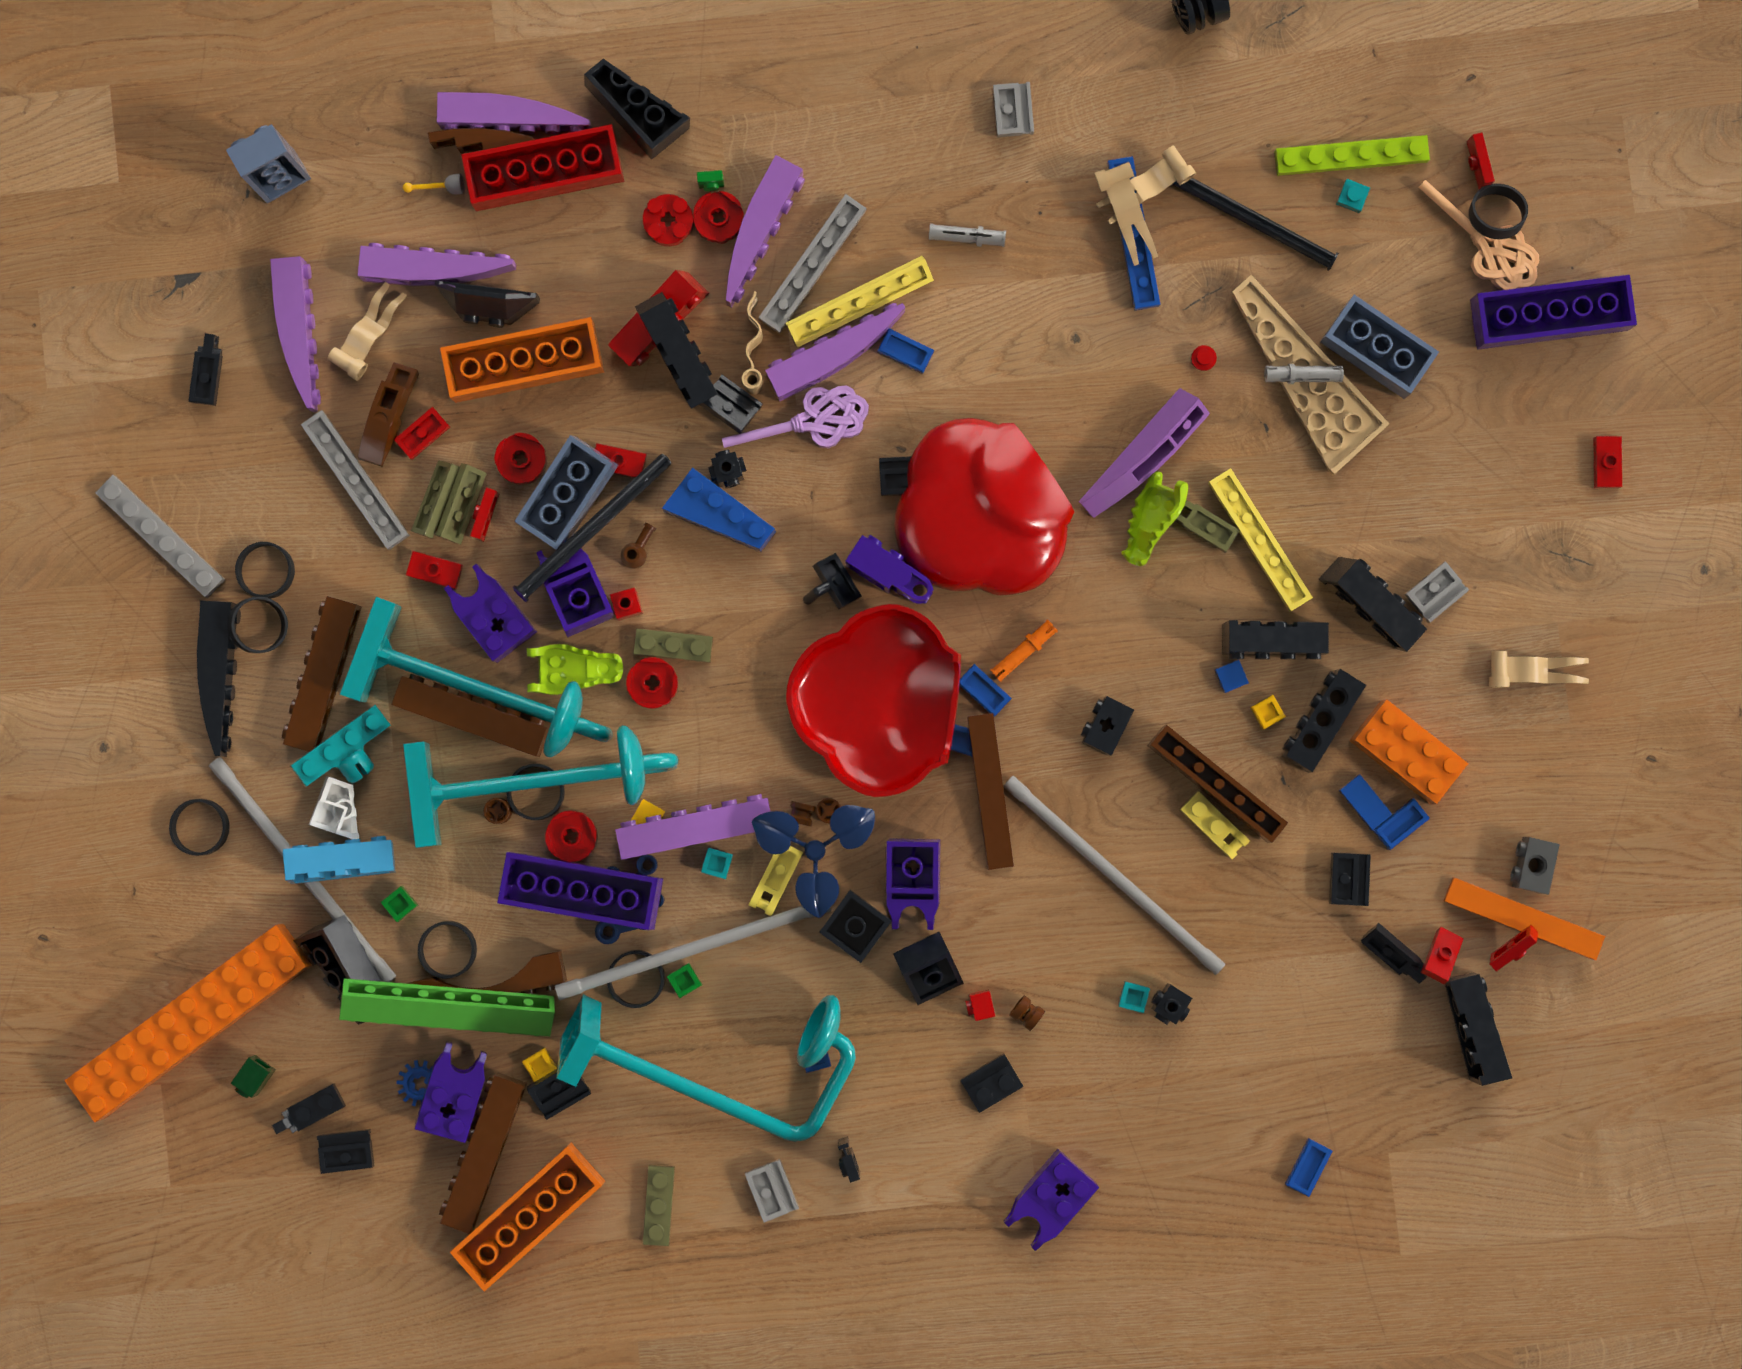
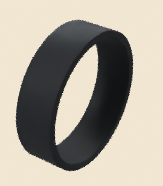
M1489 184L1482 187L1475 194L1469 207V219L1472 226L1480 234L1492 239H1507L1516 235L1523 227L1528 215V204L1524 196L1517 189L1505 184ZM1487 195L1507 197L1520 209L1522 220L1511 228L1501 229L1492 227L1480 219L1475 209V202Z
M256 542L247 546L238 556L235 565V575L239 585L245 592L255 597L260 596L271 599L282 595L289 589L294 579L295 566L292 557L284 548L271 542ZM259 547H276L284 554L288 562L287 579L282 587L273 593L266 595L255 594L246 586L242 577L244 560L250 552Z
M258 596L242 600L232 609L228 618V632L232 641L240 649L249 653L257 654L274 650L283 642L288 630V620L283 608L277 602L267 597ZM252 600H260L270 604L277 611L281 620V632L278 639L272 646L264 650H254L245 646L237 637L234 628V621L238 610L245 603Z
M528 764L516 770L512 776L519 775L522 771L531 767H542L549 771L555 770L542 764ZM559 785L560 797L555 808L541 817H529L521 813L513 803L511 792H506L507 800L512 810L519 816L529 820H543L555 814L561 807L565 794L564 785Z
M192 799L182 803L173 812L169 822V833L174 845L182 852L194 856L208 855L220 849L226 842L230 829L229 819L224 809L217 803L207 799ZM197 802L207 803L214 807L219 813L223 824L222 834L217 844L201 853L187 849L180 842L176 831L177 820L181 812L187 806Z
M444 921L432 925L423 933L418 944V958L423 968L429 974L442 979L454 978L465 973L474 963L477 954L476 940L471 931L466 926L454 921ZM440 925H453L460 928L468 936L471 943L472 951L468 964L463 970L453 975H444L434 971L427 964L424 957L423 947L425 939L434 928Z
M640 950L626 952L617 957L609 969L614 968L616 963L624 956L640 954L648 957L652 954ZM658 967L661 976L659 990L646 1003L631 1004L625 1002L615 993L612 982L607 983L609 992L623 1006L629 1008L645 1007L655 1001L663 990L665 983L663 967Z

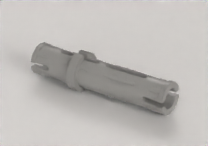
M930 224L929 240L977 244L978 247H982V244L1004 247L1006 231L983 229L984 227L978 226L977 229Z
M1288 364V366H1265L1264 369L1265 382H1287V384H1294L1295 382H1343L1344 378L1343 366H1295V364Z

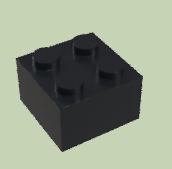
M849 890L819 933L862 963L892 920L852 890Z

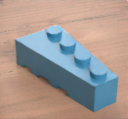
M386 836L372 837L370 842H360V839L345 840V844L334 845V842L319 843L318 846L296 845L292 846V848L283 849L285 880L290 884L396 873L392 840H387Z

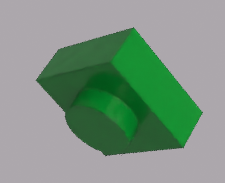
M722 170L697 172L699 189L704 188V191L711 192L719 190V187H724Z
M403 886L397 888L380 902L396 922L401 921L419 906Z
M690 963L667 976L679 998L703 985Z

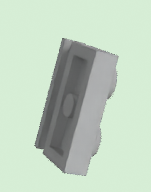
M1030 82L1024 84L993 85L997 137L1021 136L1022 134L1033 135L1034 124Z
M1445 561L1404 595L1417 611L1424 616L1427 623H1430L1467 593L1469 589L1465 587L1462 580Z
M780 1159L745 1172L746 1179L764 1223L799 1209Z

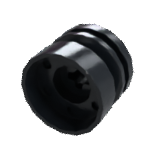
M1171 0L1175 17L1187 35L1194 33L1196 28L1197 30L1204 29L1205 18L1210 25H1216L1230 18L1229 0Z

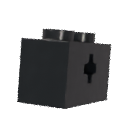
M1105 696L1103 701L1098 699L1092 710V713L1096 714L1092 723L1087 722L1081 732V736L1084 737L1082 743L1107 756H1112L1134 709L1108 696ZM1109 719V725L1112 728L1102 731L1103 726L1099 724L1100 721Z

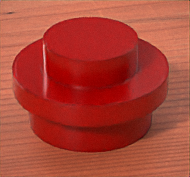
M1207 345L1198 346L1191 355L1192 365L1200 371L1210 370L1217 361L1216 352Z

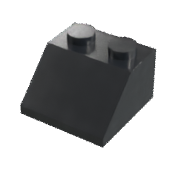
M940 931L893 953L917 1005L964 984Z

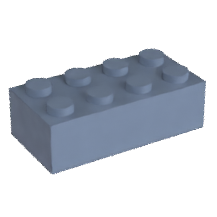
M272 124L257 128L253 135L246 139L241 138L234 141L231 147L226 149L240 176L267 204L311 179L298 154Z
M1353 295L1348 300L1320 341V343L1403 399L1412 393L1439 353L1432 346L1356 295Z
M570 435L517 516L515 522L557 550L574 535L619 465L578 437Z

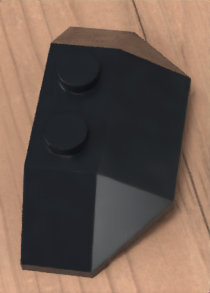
M435 280L437 289L458 316L463 319V322L468 324H478L479 321L489 322V326L502 328L504 324L512 325L540 303V297L534 292Z

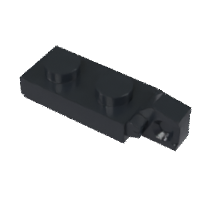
M205 333L203 347L198 346V350L195 351L188 399L190 403L216 406L223 356L222 349H218L219 336Z
M1380 923L1376 924L1362 937L1361 943L1397 974L1409 975L1419 984L1426 979L1427 975L1421 973L1424 966L1422 960Z
M334 1083L287 1108L286 1111L282 1112L284 1119L273 1124L272 1127L276 1134L290 1128L292 1133L299 1132L346 1105Z

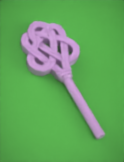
M847 385L838 386L831 390L822 387L812 388L806 393L803 400L805 411L801 414L798 413L794 418H791V421L722 438L723 446L726 448L794 431L798 433L810 432L815 444L821 448L828 449L836 446L842 438H852L860 434L863 429V422L868 415L869 405L864 398L856 395L854 390ZM821 397L818 401L811 405L814 398ZM830 402L833 403V404H831L830 406H828L824 411L821 412V410H822L826 405H828ZM856 405L860 407L859 413L855 410ZM839 410L844 412L843 416H836L834 414ZM811 418L815 419L814 423L806 422ZM826 423V424H830V425H838V428L832 427V426L823 425V424ZM819 434H823V435H827V436H832V437H830V438H828V439H824V438H822Z

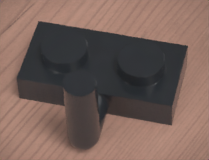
M834 553L812 566L822 584L803 597V601L805 604L810 605L821 595L828 592L838 610L861 598L862 595L838 555Z

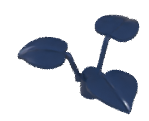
M845 805L838 808L830 819L831 830L836 835L823 843L819 840L805 843L793 837L799 830V824L792 815L785 812L771 811L760 814L752 820V825L759 845L770 854L776 855L786 852L790 848L791 841L805 848L806 856L813 861V874L803 873L798 877L795 886L796 895L806 911L815 917L821 918L838 898L839 884L831 873H818V860L824 857L826 853L825 847L837 839L840 840L841 845L846 849H855L863 845L873 830L875 812L873 809L855 805Z

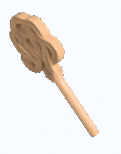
M1425 180L1418 187L1470 234L1473 245L1479 250L1473 256L1471 268L1476 276L1481 279L1491 280L1500 291L1530 287L1535 283L1539 254L1533 247L1525 243L1524 234L1521 231L1512 236V239L1488 238L1480 234L1472 226L1470 220L1429 182ZM1512 225L1502 226L1501 229L1511 228V227H1514V226H1512ZM1508 262L1513 263L1514 267L1511 268ZM1524 274H1527L1526 279H1522Z

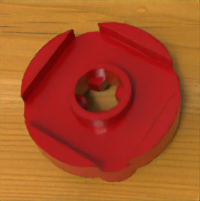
M725 191L710 192L703 195L697 201L693 212V221L698 233L704 239L718 244H724L735 238L739 233L744 218V213L738 199ZM721 211L724 212L723 218L725 220L723 222H713L714 217L712 214L714 212L717 214Z
M664 194L652 198L647 203V207L643 212V226L648 236L657 244L668 247L679 245L693 230V213L685 199L672 194ZM666 214H670L672 218H675V222H671L668 227L665 225V222H661V219Z
M515 433L508 438H504L498 444L494 456L497 469L503 478L518 485L534 483L544 472L547 463L545 448L534 436L527 433ZM524 452L527 462L519 466L514 457Z
M656 657L644 658L629 670L626 680L627 691L640 706L649 709L661 708L669 704L676 695L678 677L674 668L665 660ZM651 676H656V681H660L659 686H655L654 690H650V687L645 685L646 680H650Z
M572 810L564 811L554 816L550 821L545 833V842L547 848L555 857L567 862H576L588 857L595 849L598 834L594 822L586 814ZM568 829L578 833L576 842L573 844L570 840H565L564 836L568 835Z

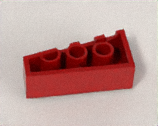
M675 270L651 297L662 292L666 299L672 298L678 309L675 315L679 321L684 319L709 292L689 272ZM638 312L608 344L628 366H641L650 357L649 353L656 347Z

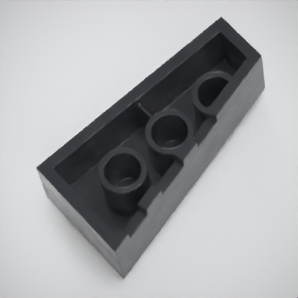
M602 59L584 74V86L651 160L690 129L689 116L678 112L670 103L665 100L662 101L653 95L648 88L643 85L640 86L631 80L630 76L605 59Z
M661 292L635 306L689 407L692 409L717 395L718 393L709 378L712 373L705 361L700 362L698 355L701 352L694 340L690 342L686 334L690 333L684 320L678 321L675 315L678 309L673 299H666Z
M1338 557L1322 574L1319 580L1324 585L1332 584L1338 589L1335 594L1342 601L1345 600L1347 603L1356 606L1354 612L1368 622L1373 621L1372 628L1394 648L1407 652L1427 630L1421 623L1423 619L1416 612L1409 611L1404 606L1406 602L1399 595L1392 594L1387 589L1388 584L1379 576L1375 577L1369 571L1371 567L1360 558Z
M1229 620L1222 624V655H1229L1231 660L1244 659V655H1255L1256 660H1268L1270 655H1280L1281 660H1294L1296 655H1306V660H1321V655L1329 653V623L1292 622V624H1287L1284 621H1274L1262 624L1260 621H1248L1238 624V620Z
M345 915L317 925L293 940L298 947L303 945L309 953L307 959L312 966L317 964L323 971L325 983L339 992L338 999L340 1002L344 979L381 981L377 970L369 960L363 945L359 942L351 923ZM355 1021L358 1025H359V1024H362V1023H365V1022Z
M1474 972L1449 978V981L1445 983V988L1469 1080L1484 1086L1512 1079L1500 1035L1493 1018V1008L1490 1002H1488L1485 993L1487 992L1485 979L1480 977V974Z

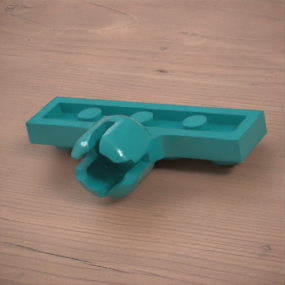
M373 705L294 762L290 767L305 787L334 767L340 770L348 782H357L363 776L356 766L364 775H368L374 768V763L364 751V745L391 725L378 707Z

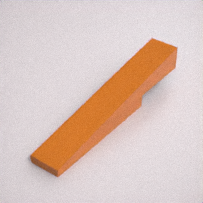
M1452 877L1444 898V902L1519 932L1532 925L1538 931L1537 939L1591 960H1597L1606 937Z

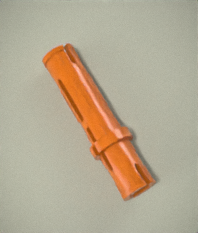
M1047 619L1032 634L1028 633L1025 636L1026 639L994 668H991L990 671L1000 682L1003 681L1008 674L1036 650L1040 651L1042 649L1041 645L1057 633L1058 630Z

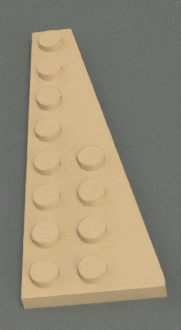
M1252 275L1232 291L1231 295L1271 366H1288V364H1295V366H1336ZM1345 375L1343 382H1295L1294 384L1280 382L1328 471L1332 475L1337 473L1389 425L1388 421Z

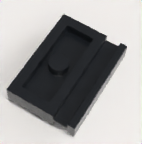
M721 374L717 382L713 384L718 394L699 405L741 434L755 417V414L762 408L763 404Z
M911 456L879 458L881 496H895L904 493L908 486L907 470Z
M1331 852L1329 904L1369 906L1370 854Z
M1004 1053L960 1079L979 1113L1024 1087Z
M557 1069L527 1086L528 1093L539 1110L542 1111L546 1120L591 1094V1090L586 1085L582 1076L575 1087L557 1079Z
M371 1129L318 1135L321 1174L373 1168L374 1157L370 1137Z
M847 1136L838 1139V1149H843L842 1158L839 1159V1167L843 1178L848 1176L851 1183L860 1180V1169L852 1147L848 1148L849 1137Z

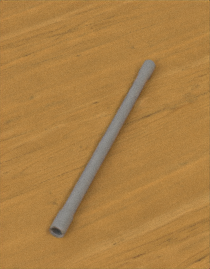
M221 757L215 759L210 763L209 768L221 783L229 789L283 857V849L292 848L237 780L234 772ZM319 881L304 883L332 919L342 915L346 916L359 942L363 945L369 960L377 970L380 980L382 982H391L395 979L397 975L384 959L376 953Z
M1014 775L1005 783L1003 787L1017 800L1023 802L1174 936L1214 975H1217L1222 970L1225 963L1189 934L1036 798Z
M803 906L581 979H573L555 985V990L560 1001L581 994L583 991L815 916L806 911Z

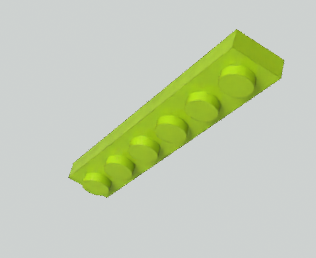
M1427 135L1276 148L1275 150L1277 176L1428 163L1430 160Z

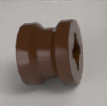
M825 798L816 807L817 817L820 821L830 824L832 814L841 805L833 798Z
M791 801L792 812L790 815L796 819L798 824L811 827V816L815 812L816 807Z

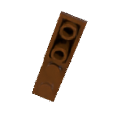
M394 362L386 381H381L364 428L358 454L359 460L383 467L401 426V414L419 376L417 369Z

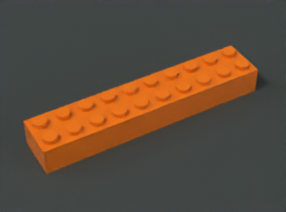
M278 924L269 929L64 1080L94 1123L108 1117L312 966L307 959V955L293 941L294 937L284 924Z

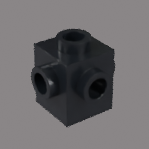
M723 450L716 453L715 458L711 459L713 466L708 467L712 482L718 481L720 487L725 486V489L740 485V481L744 480L742 473L747 470L743 457L737 458L736 452L730 453V450ZM731 464V470L728 472L723 471V465Z
M1167 983L1163 991L1158 990L1151 1000V1003L1154 1004L1151 1009L1157 1012L1154 1017L1164 1024L1168 1025L1170 1021L1177 1024L1178 1021L1183 1022L1190 1011L1188 1005L1193 998ZM1173 1002V1007L1168 1010V1004Z

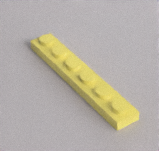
M920 256L786 322V325L798 348L934 281L925 258Z
M1230 468L1209 481V486L1235 527L1240 530V535L1289 612L1312 599L1313 597L1232 469Z

